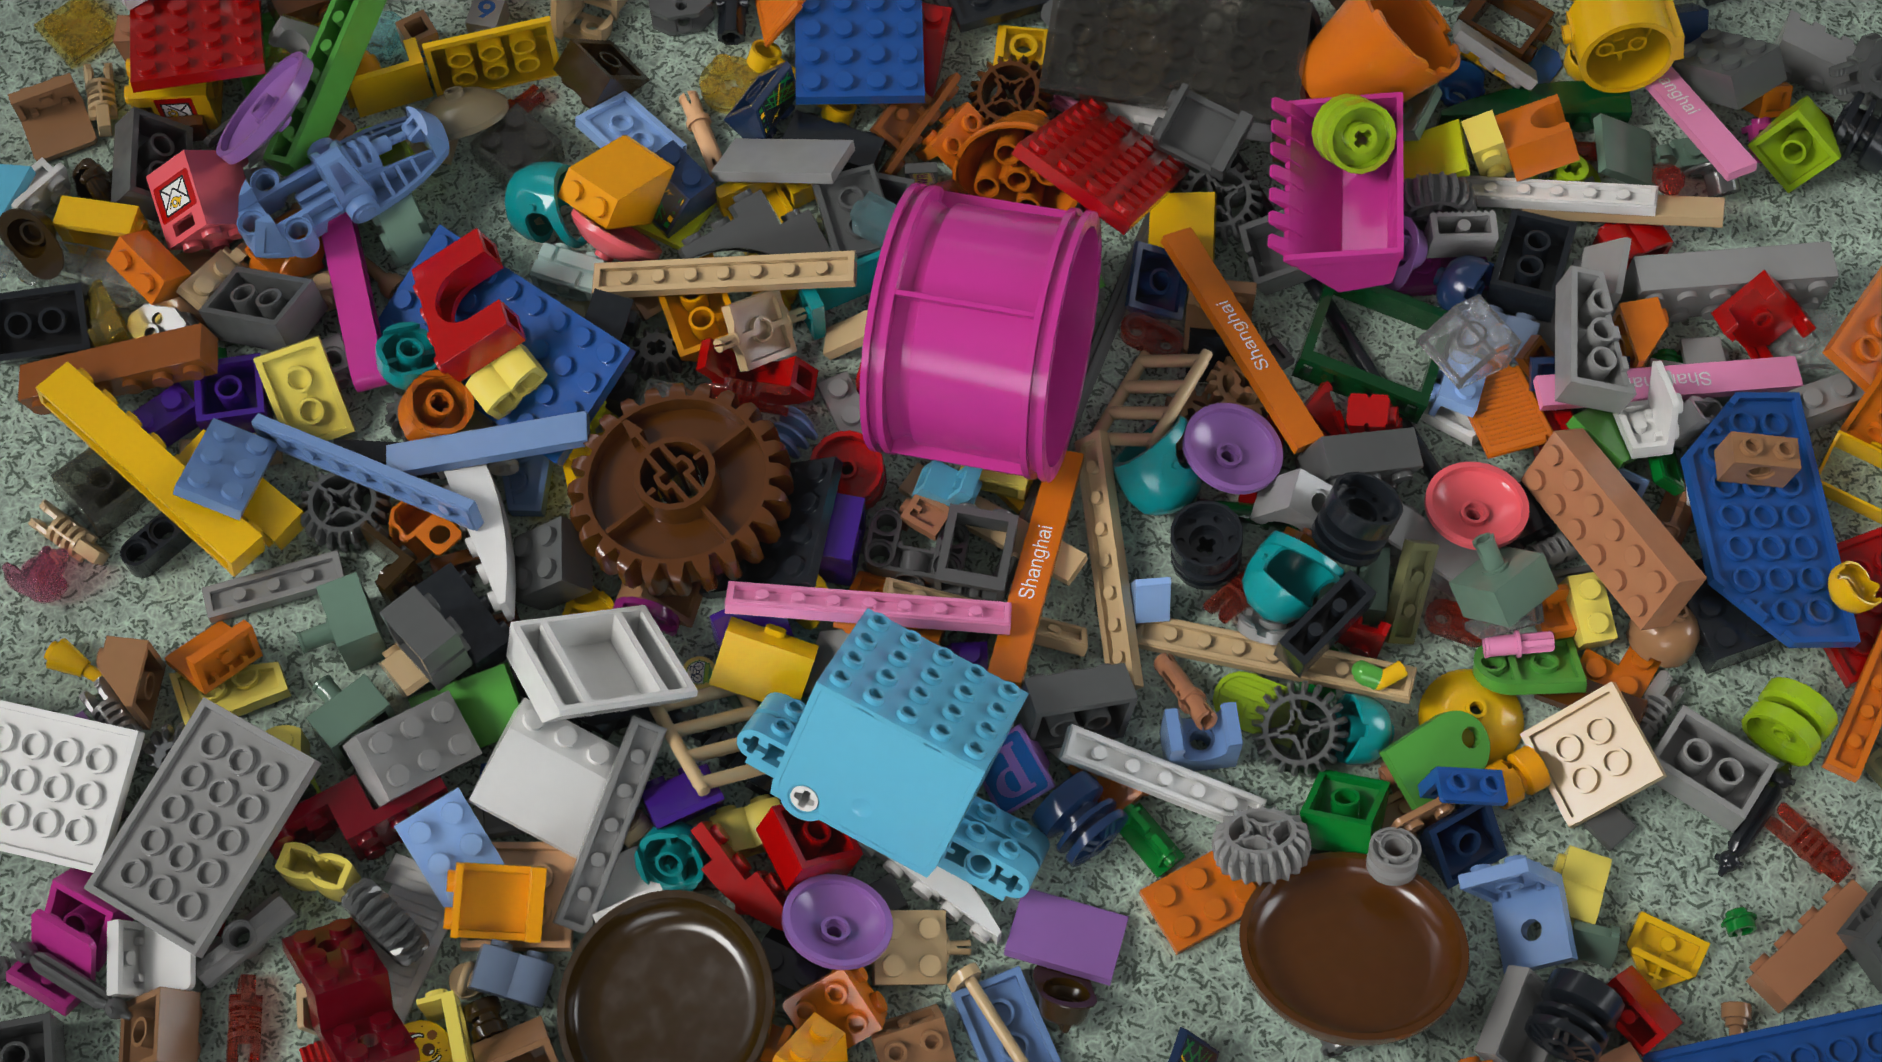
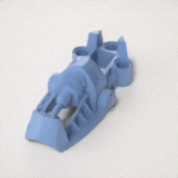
M407 106V116L363 129L340 141L329 137L315 141L307 151V156L311 163L283 179H280L278 173L273 169H258L252 174L250 185L245 179L238 196V218L236 225L246 245L251 249L255 257L289 258L294 256L308 258L318 251L320 246L318 237L328 232V222L346 212L354 223L360 224L389 209L420 186L449 155V141L441 121L432 113ZM406 139L411 143L423 142L428 148L426 151L399 160L386 167L383 166L379 155L392 150L393 145ZM269 187H273L272 189H270V190H268V191H264V190H266V189L269 188ZM294 192L296 194L294 198L302 210L275 224L270 215L285 207L287 196ZM301 235H306L302 239H297Z

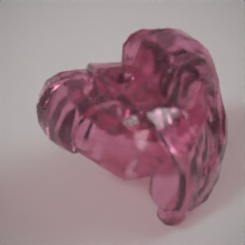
M44 546L36 556L31 557L22 564L21 570L15 565H10L9 562L2 565L4 579L7 580L11 589L29 597L36 603L44 604L59 600L68 587L63 574L68 566L69 552L64 548L51 549L50 546Z

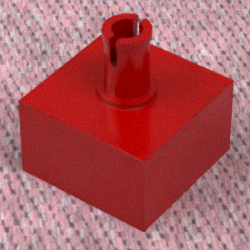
M782 804L772 806L756 828L786 891L793 890L802 881L817 875L839 874L847 876L863 855L857 840L820 820L805 821L796 818Z

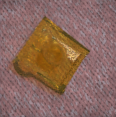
M101 279L93 281L87 293L88 309L91 317L90 323L92 326L87 332L94 346L99 347L134 339L126 328L127 323L119 307Z

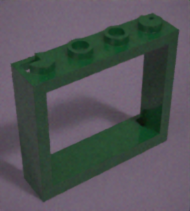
M1323 284L1291 376L1317 386L1328 381L1333 388L1332 392L1345 397H1349L1351 393L1367 394L1368 397H1371L1372 394L1388 395L1392 406L1399 408V417L1417 424L1428 406L1456 316L1441 307L1433 306L1382 285L1339 293ZM1333 295L1418 328L1437 333L1419 392L1313 351Z

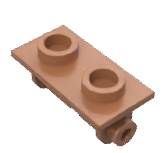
M1685 478L1683 479L1685 491L1677 496H1673L1666 491L1656 513V517L1680 546L1693 518L1691 507L1686 502Z

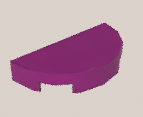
M633 596L620 597L615 600L613 609L645 605L661 632L672 637L676 636L681 621L678 615L671 609L657 602Z

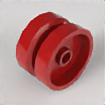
M852 430L837 431L824 437L813 449L810 460L837 457L844 463L837 493L865 498L866 510L872 508L881 499L887 485V474L881 452H874L868 449L862 433Z

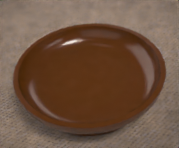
M1326 852L1310 855L1307 866L1301 867L1300 874H1290L1289 881L1278 879L1275 885L1271 882H1263L1261 886L1258 885L1248 899L1241 917L1239 941L1242 961L1253 987L1265 1003L1284 1020L1303 1032L1329 1043L1343 1046H1376L1405 1040L1423 1032L1446 1014L1457 999L1466 981L1469 968V945L1466 932L1458 914L1447 898L1435 886L1417 873L1413 880L1407 884L1389 886L1376 881L1369 874L1366 868L1367 854Z

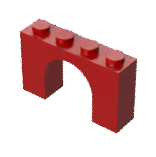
M475 228L412 269L415 281L413 289L421 301L422 308H420V313L429 329L427 338L436 353L434 362L443 374L448 373L458 382L466 379L526 341L519 316L500 299L470 318L455 322L456 311L463 297L473 287L503 269L496 244L478 228Z

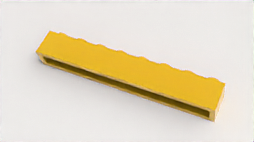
M67 361L36 386L40 402L232 576L238 575L265 551L264 532L253 520L247 522L241 517L239 521L173 495L175 484L185 469L187 461L179 454L173 456L166 450V444L156 433L152 432L149 435L142 428L143 425L137 416L131 411L125 413L117 406L118 401L106 389L100 391L94 385L93 378L83 368L77 370Z

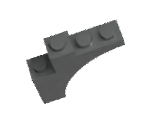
M750 188L733 197L735 204L728 208L734 218L730 221L727 215L711 224L713 231L701 236L698 231L682 240L684 246L678 250L681 259L695 258L719 251H742L758 255L831 252V248L809 209L800 213L798 208L781 216L783 223L780 224L762 190L760 189L752 193Z

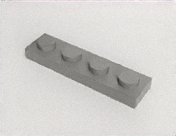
M338 550L201 589L207 616L212 624L318 594L317 586L345 576L341 556Z

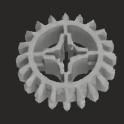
M1264 805L1256 809L1248 806L1247 810L1243 812L1235 810L1234 816H1224L1223 823L1216 824V831L1213 833L1212 839L1213 858L1216 861V866L1221 868L1222 874L1230 875L1232 881L1243 879L1245 885L1251 882H1257L1259 886L1263 882H1271L1275 885L1278 879L1289 881L1290 874H1300L1301 867L1307 866L1312 849L1310 833L1307 829V824L1302 822L1301 816L1292 815L1290 809L1280 811L1278 806H1274L1271 809L1265 808Z

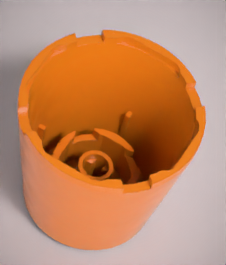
M1345 0L1298 57L1297 71L1301 83L1311 99L1335 97L1346 93L1365 95L1403 92V103L1454 73L1459 68L1461 57L1458 45L1451 44L1447 36L1451 28L1430 0Z

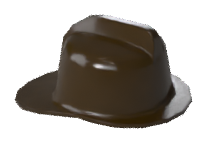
M15 208L3 212L0 216V238L24 268L33 276L43 280H51L59 276L63 270L65 259L63 250L56 239L57 231L52 224L51 218L38 210Z
M1039 965L1034 968L1033 979L1039 994V1011L1041 1016L1052 1023L1058 1024L1062 1033H1068L1071 1026L1081 1024L1086 1019L1090 1008L1097 1004V997L1091 981Z

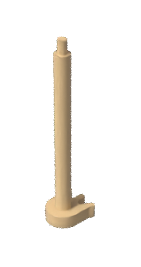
M976 962L970 963L958 970L947 984L950 991L953 993L962 987H966L1013 1062H1029L980 986L978 980H980L982 972Z

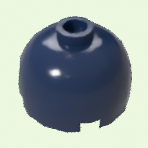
M1465 255L1452 260L1446 268L1441 266L1433 280V285L1437 286L1436 299L1439 307L1454 314L1456 320L1464 323L1470 322L1475 307H1481L1485 299L1482 293L1485 285L1489 287L1495 265L1480 257Z

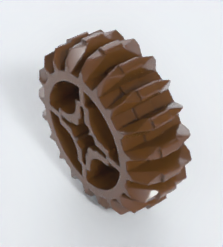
M1012 53L1008 61H1004L1003 57L998 56V64L994 66L991 62L987 61L986 66L988 70L986 72L977 70L980 81H971V87L974 91L968 93V98L973 102L971 105L985 118L983 125L992 124L1004 117L1005 114L1021 110H1042L1045 113H1052V107L1049 102L1054 101V94L1050 91L1053 89L1052 81L1047 79L1049 76L1047 71L1043 68L1040 69L1037 61L1034 60L1029 63L1030 61L1025 55L1019 61H1017L1016 56ZM1019 77L1016 80H1007L1009 78ZM998 86L996 94L991 97V101L988 103L991 92ZM1006 89L1011 95H1015L1018 104H1015L1012 99H1008ZM1035 91L1032 102L1025 108L1026 101L1032 96L1031 93Z

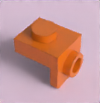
M1566 583L1557 585L1558 590L1530 611L1537 632L1551 631L1555 640L1574 637L1577 631L1566 602L1570 590Z

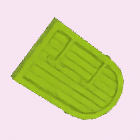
M1237 671L1229 673L1220 679L1214 689L1213 704L1217 713L1221 709V704L1236 702L1241 730L1254 734L1262 732V727L1253 726L1252 720L1264 719L1263 715L1255 711L1256 707L1261 705L1269 708L1263 696L1269 694L1276 700L1278 697L1274 687L1280 685L1285 694L1289 693L1288 688L1261 677L1257 673ZM1300 699L1301 706H1303L1305 712L1309 701ZM1289 701L1277 708L1272 718L1271 728L1279 727L1289 722ZM1297 717L1294 720L1296 724L1294 726L1291 725L1289 730L1283 732H1297L1302 724L1301 720ZM1274 739L1277 744L1291 749L1293 744L1291 739Z

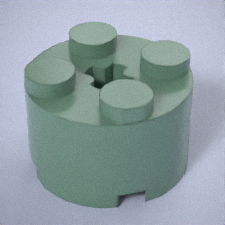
M412 192L389 209L372 218L374 224L381 232L379 235L386 251L390 252L397 268L415 261L433 235Z

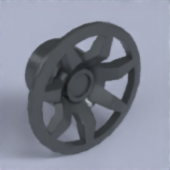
M1710 161L1690 167L1682 173L1683 177L1703 176L1708 197H1722L1741 191L1738 178L1727 182Z

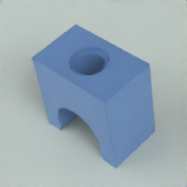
M1236 702L1221 704V709L1216 713L1218 717L1217 722L1208 730H1204V727L1202 730L1197 728L1192 719L1181 718L1178 708L1165 709L1159 732L1163 759L1193 771L1236 767L1243 746ZM1201 740L1207 745V748L1197 750L1191 746L1190 742Z

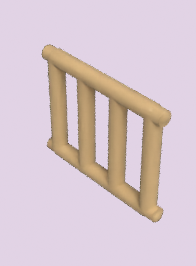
M1202 349L1200 354L1151 355L1148 351L1142 350L1091 433L1099 429L1107 432L1114 420H1159L1152 433L1108 432L1110 446H1142L1147 449L1150 448L1171 429L1207 368L1213 353L1210 350ZM1145 368H1190L1184 380H1139ZM1130 394H1175L1168 406H1123Z
M711 686L698 689L696 697L678 703L649 707L656 723L667 728L665 739L699 796H706L712 788L765 775V773L746 764L703 776L697 762L739 752L737 737L693 749H688L682 739L684 736L749 720L759 707L756 700ZM737 695L743 705L740 708L676 724L672 722L667 713L668 711Z

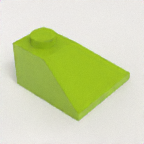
M1808 95L1782 112L1747 145L1787 193H1790L1841 158V153L1828 118Z

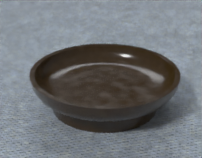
M662 890L632 898L609 911L593 925L579 942L565 969L557 1004V1028L566 1062H758L768 1042L775 1013V985L772 969L767 954L751 927L740 915L722 902L704 894L685 890Z

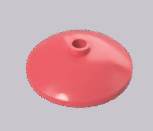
M575 208L571 210L573 222L582 237L596 249L595 255L607 262H612L613 259L623 262L657 260L662 254L661 248L653 240L633 227L606 230Z
M1459 462L1443 468L1431 479L1424 498L1426 515L1435 530L1450 542L1472 550H1476L1472 541L1484 533L1494 534L1498 548L1512 543L1521 535L1526 527L1530 512L1527 495L1517 480L1504 470L1482 462Z

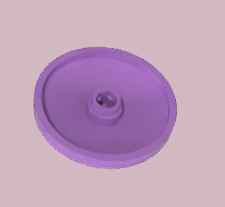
M298 51L290 54L272 68L248 94L228 122L217 144L216 154L228 164H236L262 147L278 131L282 132L292 120L291 114L306 90L313 72V61Z

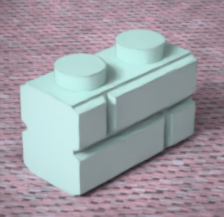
M543 243L538 259L535 260L530 272L532 284L542 291L572 300L591 301L593 295L594 263H606V261L596 256L594 252L582 254L573 251L571 247L564 243H556L555 245Z

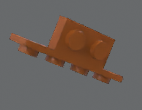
M958 72L948 76L933 97H930L925 92V103H895L887 105L869 130L884 138L885 144L894 150L878 173L896 176L905 165L903 157L909 150L911 152L914 151L924 137L921 133L927 125L931 127L942 113L939 110L940 106L945 100L949 102L958 92L960 87L956 84L962 77Z

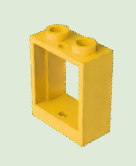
M65 195L61 196L52 222L70 255L107 260L119 236L148 229L152 233L148 221L145 219L139 206Z

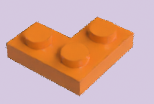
M1631 646L1627 649L1619 665L1589 648L1585 650L1580 659L1586 679L1602 685L1612 681L1617 684L1620 691L1638 698L1643 696L1661 664V661L1650 658L1649 661L1644 660Z

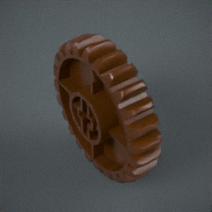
M675 383L670 388L669 396L661 397L659 391L654 387L646 390L644 394L645 403L642 405H638L629 398L622 401L620 405L624 415L619 419L611 414H605L600 418L599 423L604 431L602 436L588 434V441L583 443L588 456L575 458L571 466L576 479L569 483L567 488V495L573 505L570 509V519L576 531L579 532V539L587 554L591 557H596L604 573L609 576L619 574L625 586L634 589L645 581L650 594L660 596L666 591L668 584L673 583L678 596L682 597L688 596L691 593L693 582L701 581L703 588L710 592L717 589V575L724 573L733 581L741 578L743 575L739 563L745 559L752 564H759L765 558L759 544L760 542L767 544L777 543L781 533L776 521L781 522L788 519L791 512L787 498L794 491V481L789 470L791 461L786 446L780 442V437L774 423L770 420H763L760 409L752 402L740 405L736 393L726 390L721 392L715 399L711 385L700 384L696 387L693 395H687L683 383ZM698 475H700L704 486H702ZM658 491L660 492L661 497H662L664 503H662V501H661V499H660V497H659V495H658Z

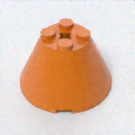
M1021 110L1002 117L971 135L957 153L953 166V185L956 193L1061 210L1075 208L1078 203L1011 154L1020 141L1051 121L1042 110Z

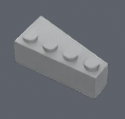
M1790 10L1774 44L1780 45L1787 80L1784 82L1802 85L1811 92L1822 91L1833 95L1832 87L1850 81L1849 74L1841 77H1830L1829 68L1846 62V57L1853 55L1856 49L1854 40L1844 35L1838 39L1826 33L1825 26L1817 22L1810 25L1800 20L1801 14ZM1857 92L1835 97L1840 101H1850ZM1865 93L1861 104L1867 107L1873 97ZM1877 99L1875 111H1881L1882 101Z
M1571 265L1556 285L1555 401L1620 414L1637 394L1634 383L1629 382L1627 371L1630 368L1627 357L1622 356L1619 345L1621 335L1619 327L1614 325L1611 313L1614 309L1603 271Z
M1403 504V513L1384 546L1391 548L1390 566L1397 569L1405 539L1432 541L1439 544L1429 585L1454 598L1455 596L1449 582L1480 559L1476 550L1458 546L1440 535L1428 519L1421 516L1416 508L1408 504Z

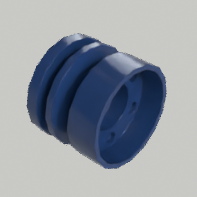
M1086 770L1076 773L1053 790L1038 806L1031 817L1034 825L1048 839L1064 833L1056 845V849L1059 853L1068 852L1066 861L1072 867L1085 863L1107 848L1123 829L1129 817L1123 809L1115 810L1117 802L1113 798H1108L1096 804L1103 793V787Z

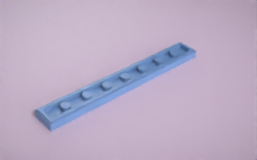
M259 413L251 421L256 434L278 443L277 450L473 531H478L484 523L477 504L472 499Z

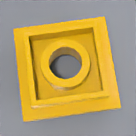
M998 25L993 66L998 64V56L1003 57L1004 61H1008L1012 53L1016 56L1017 61H1019L1025 55L1028 57L1029 63L1034 60L1037 61L1040 69H1045L1049 75L1051 63L1049 51L1051 50L1050 47L1053 39L1048 34L1049 29ZM1019 47H1028L1031 51L1027 53H1020L1016 49Z

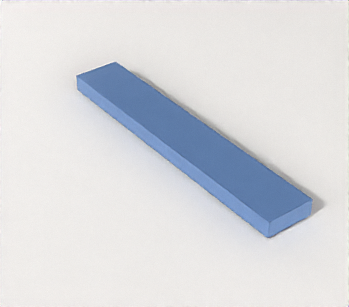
M580 411L386 445V465L410 475L418 476L585 447L583 443L588 441L590 417L587 411Z

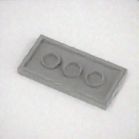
M735 138L711 173L713 180L716 182L833 184L855 151L854 141Z

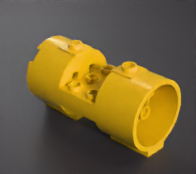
M1570 0L1574 3L1569 11H1566V25L1561 26L1564 45L1570 44L1581 76L1590 87L1608 93H1623L1637 90L1659 79L1668 71L1675 60L1684 59L1685 36L1673 0Z

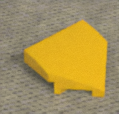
M1640 911L1626 946L1637 971L1656 991L1696 977L1710 943Z

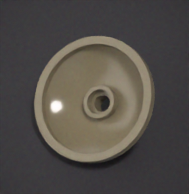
M453 86L446 89L444 94L435 98L423 111L432 113L441 121L449 141L470 136L494 125L507 114L509 103L505 95L492 89Z

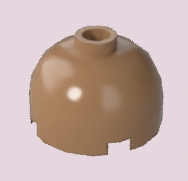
M1686 605L1669 626L1641 631L1631 619L1628 623L1629 628L1626 631V638L1631 648L1646 661H1649L1650 658L1661 661L1659 666L1664 668L1680 667L1687 663L1700 640V629L1697 619Z

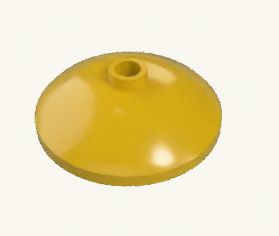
M1458 669L1439 676L1427 687L1422 695L1418 708L1419 726L1435 715L1448 711L1469 713L1482 723L1490 741V756L1486 766L1499 759H1507V756L1517 748L1521 740L1520 733L1524 730L1523 710L1517 696L1496 693L1483 687L1474 677L1472 669ZM1475 706L1479 708L1481 714H1473L1469 707ZM1466 728L1462 733V741L1469 748L1474 744V734L1470 729Z

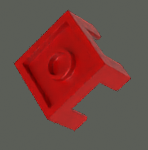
M1765 269L1711 312L1724 335L1732 342L1737 340L1745 348L1751 359L1774 357L1767 346L1792 326H1795L1802 338H1805L1817 328L1804 308Z

